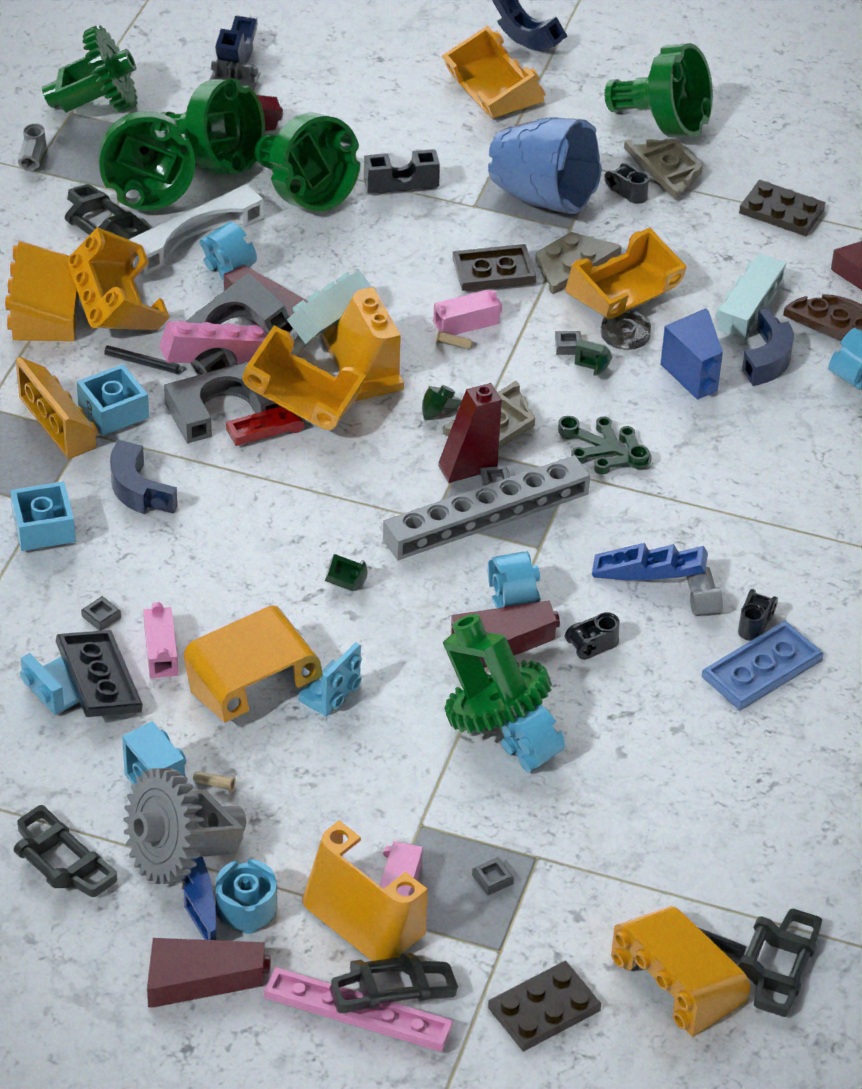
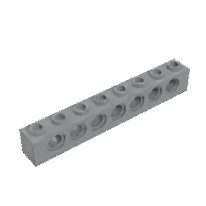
M575 455L383 520V541L398 561L589 495L590 474Z

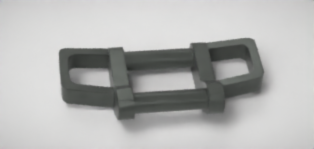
M89 184L68 190L67 200L74 205L65 214V221L71 225L75 224L88 235L96 228L82 217L85 213L101 208L107 209L114 216L106 218L98 228L128 240L150 230L135 214L130 211L126 212L112 202L107 194ZM133 226L137 231L129 232L126 229Z
M44 805L37 806L18 819V831L23 839L15 844L13 851L20 858H26L46 877V882L52 888H69L73 886L90 897H96L117 882V871L96 852H90L69 833V828L63 822H60ZM38 819L46 820L52 827L34 838L27 827ZM59 842H62L80 859L68 868L55 869L40 855ZM96 869H99L106 875L105 878L96 884H89L82 880Z
M790 909L780 927L769 918L760 916L756 919L754 935L746 955L741 957L738 967L746 974L747 978L757 985L754 1007L781 1017L788 1015L794 998L798 996L801 990L800 981L809 957L814 955L817 948L815 943L822 925L821 917L797 909ZM792 922H798L813 928L810 939L786 932ZM764 941L773 947L797 954L789 976L765 969L757 961ZM765 988L787 995V1000L784 1004H779L764 999L761 996L762 989Z
M404 953L398 958L364 962L363 960L351 961L350 972L334 977L330 984V992L336 1010L341 1014L367 1008H376L382 1003L416 998L419 1001L452 998L456 996L458 984L449 963L420 961L419 957L413 953ZM402 969L404 973L409 975L413 985L412 987L378 991L372 974ZM425 973L442 974L448 986L430 987ZM358 982L363 997L344 1000L339 988Z

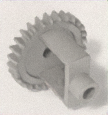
M151 768L149 771H143V776L136 778L137 784L131 785L133 794L127 795L131 805H125L124 807L129 813V817L123 818V821L129 827L124 830V834L130 836L126 842V846H132L129 857H136L134 867H141L140 875H146L147 881H153L154 884L176 883L191 873L190 869L196 866V862L191 859L203 856L235 854L239 849L243 832L246 828V815L240 806H221L207 790L191 791L194 786L186 783L188 778L181 775L180 771L173 770L172 768ZM198 823L202 828H197L196 824Z

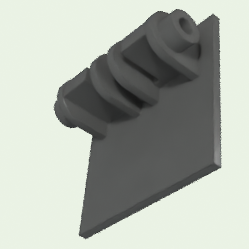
M217 59L211 62V70L213 72L209 80L238 79L241 86H250L254 90L260 77L258 68L254 67V65L237 62L234 69V62L232 61L229 63V68L228 61Z

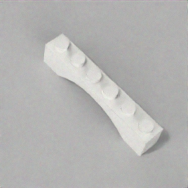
M245 184L129 239L143 246L149 264L140 273L144 276L163 267L173 250L182 242L195 235L215 230L228 222H234L239 227H246L263 219L264 200ZM139 255L133 261L134 268L139 262Z

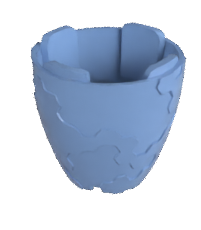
M559 117L541 118L536 121L505 128L496 133L490 144L489 157L492 158V162L488 164L489 176L501 189L526 203L554 211L575 214L583 209L599 186L602 167L599 163L597 129L584 119Z

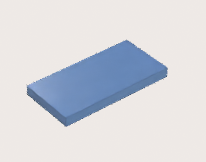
M785 620L703 669L701 677L740 711L823 660L824 653Z

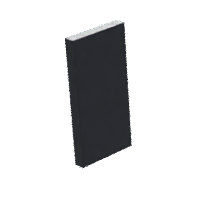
M111 630L57 634L55 642L86 717L142 712V701Z

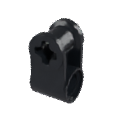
M628 162L622 163L614 171L609 170L605 173L604 178L608 188L617 192L629 202L639 204L647 200L649 177L646 173L641 172Z
M750 589L746 601L741 608L738 634L741 638L751 641L763 634L769 621L774 616L778 597L773 596L770 598L756 593L755 589Z
M611 612L600 613L588 620L571 625L565 632L564 637L568 643L573 644L576 648V654L580 659H589L598 653L617 646L619 643L620 620L618 616Z

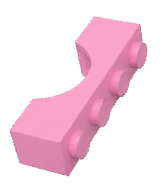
M167 321L159 348L166 362L192 363L199 354L206 350L225 348L232 352L237 364H241L251 360L267 334L263 327L257 325L239 326L234 324H211L208 322Z

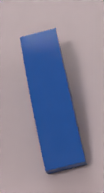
M645 543L595 554L592 576L594 578L616 580H656L705 573L708 552L704 546L678 551L674 544L649 550Z
M203 857L191 859L196 862V866L191 868V873L182 880L186 886L183 888L184 907L204 940H216V911L211 879Z

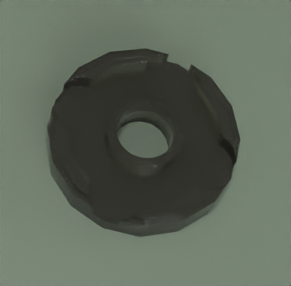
M636 311L623 313L612 319L604 317L600 329L601 337L608 345L622 350L637 349L649 341L651 324L644 315Z

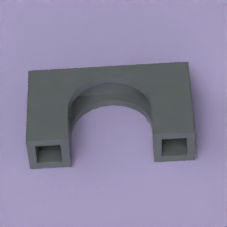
M247 273L186 320L188 323L208 322L211 324H222L232 318L245 317L254 320L269 333L274 325L281 329L289 323L287 321L289 315L285 305L252 275ZM221 348L206 350L199 354L191 363L202 374L231 366L225 352Z
M249 361L164 384L165 405L187 444L212 437L211 416L204 404L219 396L242 398L251 405L255 413L280 407V405L252 391L244 384L242 380L243 373Z

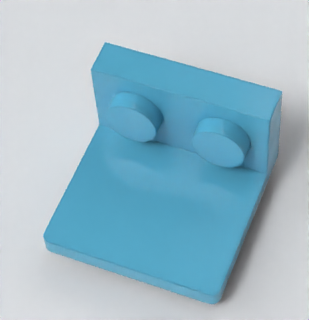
M355 642L337 661L332 660L322 670V677L310 682L299 693V702L326 717L334 708H339L344 698L351 691H356L361 684V645Z

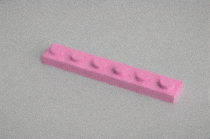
M275 967L264 990L265 999L439 1052H443L453 1026V1020L394 1002L382 1003L376 1008H367L342 1014L338 1013L330 992L331 983ZM344 987L339 988L344 1000L363 997V994Z

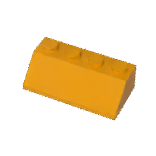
M22 357L16 358L19 398L67 459L96 449L98 431L92 421H88L83 409L80 406H76L67 390H63L58 378L55 375L52 376L44 366Z

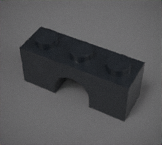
M436 149L412 151V158L409 164L400 168L391 166L388 153L364 155V181L367 193L439 187L440 162Z

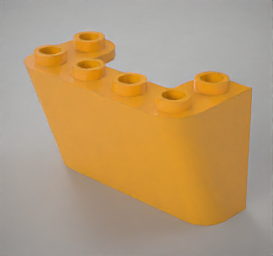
M487 25L442 55L451 75L492 119L544 102L546 94L541 85L538 84L540 78L533 68L524 67L522 69L516 59L511 60L508 51L502 46L504 40L498 31L494 32Z
M97 227L69 256V270L89 325L92 328L154 331L161 328L170 318L163 299L159 298L151 307L144 305L141 301L134 278L149 264L142 245ZM139 255V262L133 268V261Z
M649 227L642 231H636L631 235L626 253L618 257H612L600 266L593 267V263L587 258L576 260L571 266L566 284V293L605 318L612 319L675 288L683 280L687 266Z
M20 240L18 245H13V260L15 262L10 264V275L13 278H8V294L10 295H6L5 309L10 311V314L7 316V329L12 330L13 340L74 342L77 289L69 270V255Z
M274 325L245 367L242 378L244 384L252 391L325 430L334 429L357 399L366 375L352 367L342 368L337 378L330 375L327 371L321 370L308 363L305 359L292 354L294 340L291 334Z
M274 605L267 606L193 640L186 646L184 651V661L191 693L224 723L249 712L245 690L247 686L290 666L293 667L295 684L298 688L321 678L323 675L321 662L283 611ZM303 667L310 672L306 676H302ZM236 697L239 698L238 706L234 710H228L227 705L229 701Z
M338 820L322 834L302 897V903L307 910L371 961L398 958L426 935L428 889L406 871L384 889L343 857V854L361 841V837ZM343 835L348 838L345 843H343ZM407 885L414 889V893L410 896H402L397 892V889Z
M669 906L615 925L611 957L614 963L626 970L636 967V964L641 969H646L655 978L658 986L663 990H667L675 998L673 1020L679 1028L685 1029L692 1037L749 1000L750 983L746 974L677 907Z

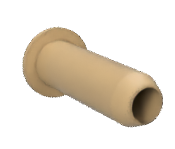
M441 329L438 330L436 344L442 342L466 349L472 348L473 341L471 339L441 332Z
M201 771L195 772L193 775L195 782L227 789L229 793H232L235 788V776L228 778Z

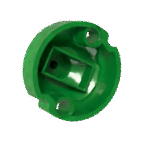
M695 44L665 45L661 47L657 57H654L648 77H640L631 81L609 80L605 86V103L611 112H621L623 109L633 108L650 110L659 129L667 137L698 136L702 133L703 124H708L713 103L712 78L707 60L703 52Z
M238 79L208 80L194 91L186 112L183 114H175L174 112L161 113L176 121L180 134L188 135L194 150L196 163L201 168H210L212 174H240L249 170L257 161L255 148L261 137L265 136L264 113L254 90L250 86H241ZM158 123L154 130L164 131L167 129V125L165 123Z
M140 111L120 118L106 131L98 151L99 170L105 187L113 188L116 191L118 202L136 210L152 211L173 204L188 190L195 173V154L188 135L180 134L176 121L158 112ZM158 123H165L167 125V129L164 131L154 130ZM130 190H137L139 192V195L134 199L126 196Z
M304 113L294 117L282 127L277 135L267 134L261 137L255 148V156L258 163L266 168H272L271 181L278 195L290 205L311 211H326L343 202L357 182L361 165L356 159L359 143L353 130L341 119L319 113Z

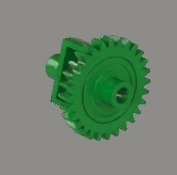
M99 24L84 31L82 43L86 45L83 49L89 50L85 57L59 68L57 80L42 86V93L47 104L51 108L61 105L65 112H69L104 95L106 99L112 98L109 104L113 105V108L118 112H127L137 107L136 104H138L136 100L138 97L135 93L137 91L133 86L135 83L130 77L132 75L131 72L137 70L134 58L128 49L120 51L119 47H116L115 40L111 39L110 33H107L106 29Z
M478 614L464 616L453 624L452 627L455 633L449 636L443 642V645L462 689L456 687L455 694L450 693L444 707L448 721L454 730L459 729L460 732L467 730L468 733L477 730L480 733L486 727L489 731L494 727L501 728L506 721L513 723L515 722V717H525V711H534V705H540L543 703L542 699L548 698V692L552 690L550 687L552 682L546 668L539 662L535 663L533 660H530L529 663L526 660H522L520 666L513 656L505 635L486 632ZM479 657L484 658L490 675L486 673Z

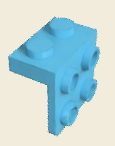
M31 653L20 658L22 669L20 677L23 683L32 690L54 715L80 702L62 657L44 666Z

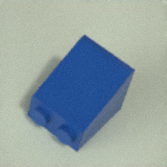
M705 308L664 326L660 365L697 400L718 391L723 351L709 311Z

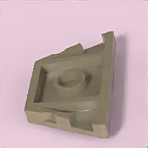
M646 139V144H633L632 140L624 141V149L674 199H677L702 173L703 165L677 139Z
M570 232L537 251L535 261L542 270L544 280H547L549 283L550 292L555 294L566 287L571 266L576 260L587 258L593 263V267L600 266L612 257L620 255L622 246Z
M517 381L497 392L502 399L499 449L535 426V416L532 410L528 408V401L525 396H522L520 385ZM454 420L443 427V434L445 436H449Z

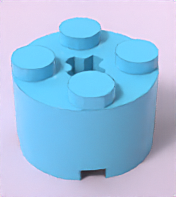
M234 222L222 225L200 240V245L206 255L204 258L205 265L211 271L216 269L223 280L224 273L244 265L250 268L257 261V254L252 242L247 244L243 238L247 234Z
M853 328L840 342L843 346L839 353L834 352L828 369L860 390L862 389V330Z
M528 551L496 556L489 560L488 582L489 587L494 586L496 595H493L492 599L496 608L540 602V594L536 587V582L540 581V572L537 565L531 564Z
M541 704L534 705V711H525V717L517 716L515 717V722L506 721L504 726L501 727L504 739L501 740L502 747L509 755L514 753L519 758V762L526 772H531L565 748V739L562 731L556 733L552 726L556 723L554 717Z
M248 859V863L238 864V861H234L224 866L216 878V913L226 925L241 930L246 934L255 933L258 928L268 924L274 918L277 911V882L273 870L265 863Z

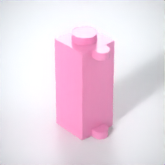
M490 289L434 303L433 323L438 330L441 329V332L452 335L499 324V314L502 312V305L499 298H497L496 291H491Z
M156 602L152 604V609H143L150 678L178 676L172 607L163 608L162 603Z
M393 841L392 846H386L383 855L388 860L380 886L384 889L405 871L418 881L422 868L423 847ZM404 885L399 887L397 892L402 896H410L414 893V889Z

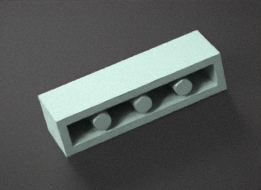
M758 253L753 262L749 261L745 274L739 276L735 289L728 292L725 304H720L717 309L716 319H719L717 330L746 339L758 320L759 310L765 309L783 283L786 262Z
M360 270L351 275L346 272L336 280L337 284L334 281L330 282L321 290L323 293H320L318 290L307 299V303L302 300L292 308L294 313L287 321L305 344L339 322L356 291L372 287Z

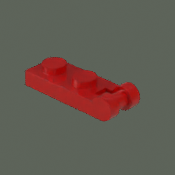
M282 406L226 421V430L235 446L288 431L298 433L304 428L302 419Z

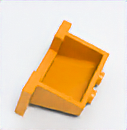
M374 287L358 290L352 296L337 325L320 334L339 372L344 367H352L366 375L355 402L404 390V381L400 375L401 335Z

